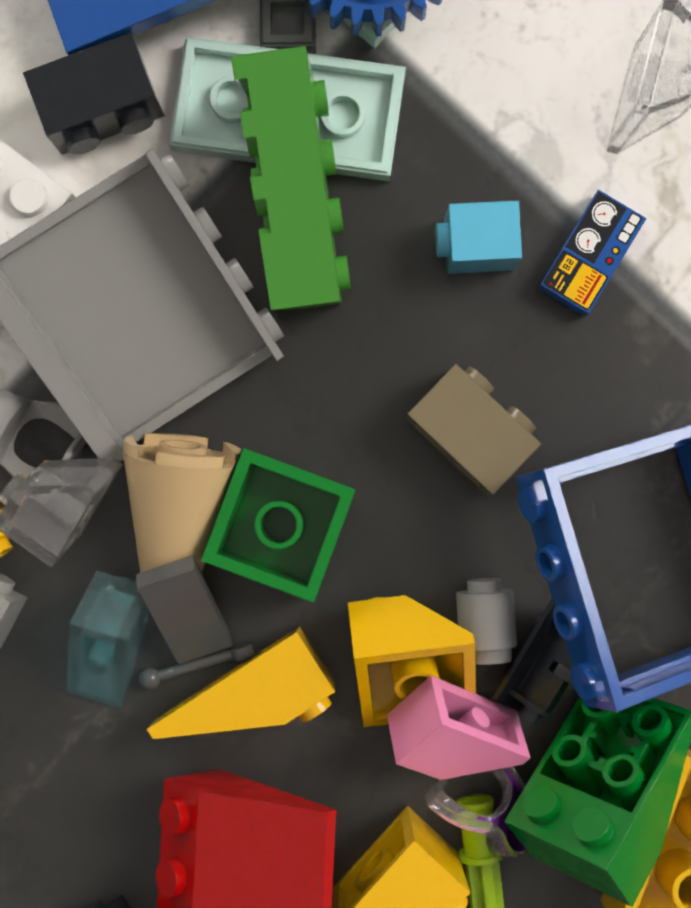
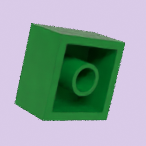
M243 448L201 561L314 603L356 489Z

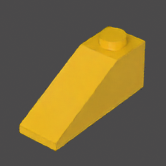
M297 626L157 717L147 728V731L152 739L285 725L298 716L305 723L331 706L332 702L328 696L335 693L336 682L301 627Z

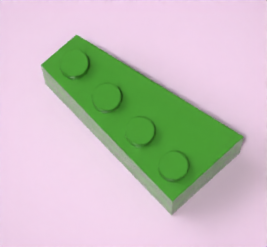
M306 46L231 56L234 80H239L247 95L248 107L243 108V112H240L243 137L246 138L250 157H255L256 168H251L250 182L257 215L263 216L264 227L259 228V239L270 309L274 312L342 304L341 291L351 290L347 255L336 257L333 235L335 233H343L344 227L340 198L329 199L326 176L336 175L337 172L332 139L321 140L319 117L329 116L325 80L314 81Z

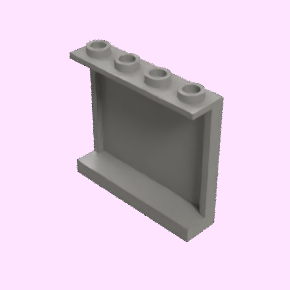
M153 149L0 245V323L106 469L111 468L124 459L123 443L127 436L133 435L136 442L144 438V434L152 433L273 355L276 361L284 357L275 343L284 337V334L266 307L256 313L245 295L246 292L254 287L236 258L225 263L213 245L222 236L204 207L193 212L180 191L188 187L189 183L170 154L159 159Z

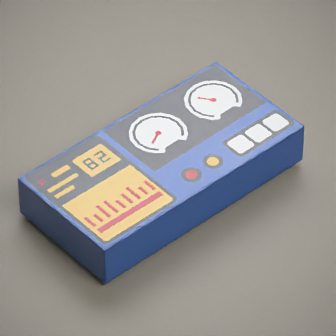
M597 190L537 289L586 317L647 218L602 191Z

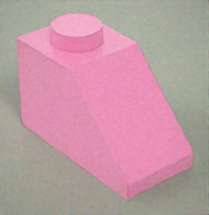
M431 675L387 714L396 764L440 780L523 765L531 758L516 710Z

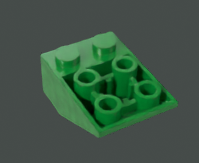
M579 697L504 822L531 857L632 907L662 851L691 740V710L651 698L621 711L614 712L585 707L583 699Z

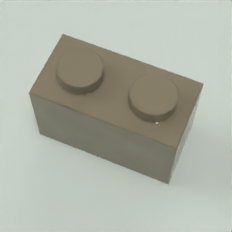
M455 364L407 414L405 420L485 495H494L541 443L532 435L536 427L527 416L514 406H510L505 410L490 396L494 391V387L481 373L470 366L464 371Z

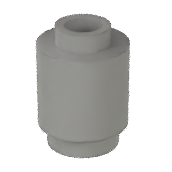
M500 578L467 580V590L456 592L457 620L459 626L473 633L476 664L491 665L512 661V648L517 646L514 590L502 588Z

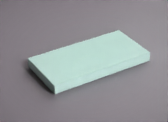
M185 36L169 141L171 150L173 152L256 163L255 157H250L246 138L243 137L240 112H243V108L248 107L247 95L239 80H234L231 56L278 49ZM308 53L314 81L325 80L329 116L319 117L321 140L332 139L337 174L390 182L406 67Z

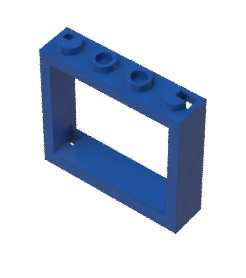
M691 424L516 476L520 489L518 493L519 507L524 518L530 523L537 546L535 553L536 564L540 574L548 583L555 606L553 610L554 624L559 635L565 640L573 666L571 669L572 684L577 694L583 699L585 707L618 712L691 683V647L617 675L560 483L676 448L691 497Z

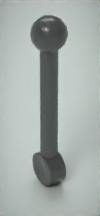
M246 642L226 651L161 670H156L152 667L145 668L139 674V684L146 690H153L158 687L160 681L228 661H240L253 656L255 652L252 643Z

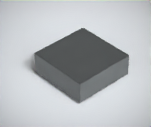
M260 0V47L285 49L306 46L307 53L316 54V17L310 16V0Z

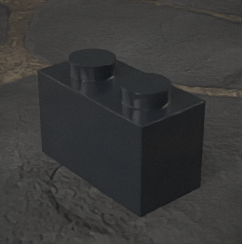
M131 32L23 72L45 134L61 155L68 152L71 154L87 153L97 148L103 139L119 133L126 135L140 133L151 127L154 122L153 120L164 117L142 55Z

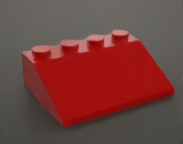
M222 769L164 778L163 802L159 810L161 844L160 862L156 869V884L158 887L157 908H332L336 809Z

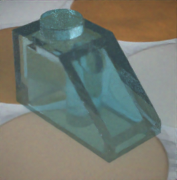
M96 570L69 623L68 693L121 708L149 616V610L137 590L136 581Z

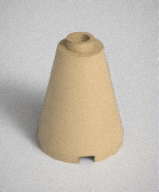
M146 433L144 434L143 445H137L133 435L127 436L124 439L123 458L140 573L192 555L201 573L203 572L205 562L201 561L240 458L241 448L223 441L222 452L207 449L208 438L182 434Z

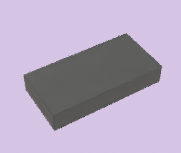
M193 555L136 574L137 590L178 665L232 647L230 631Z

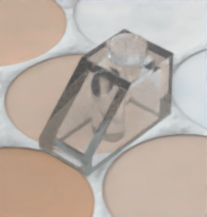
M114 457L45 460L27 477L21 472L18 473L7 484L0 495V502L5 505L0 513V532L49 567H52L82 535L123 464Z

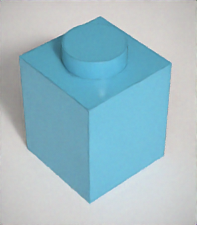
M519 201L449 204L444 223H436L435 226L437 258L446 257L447 274L513 271L522 259Z

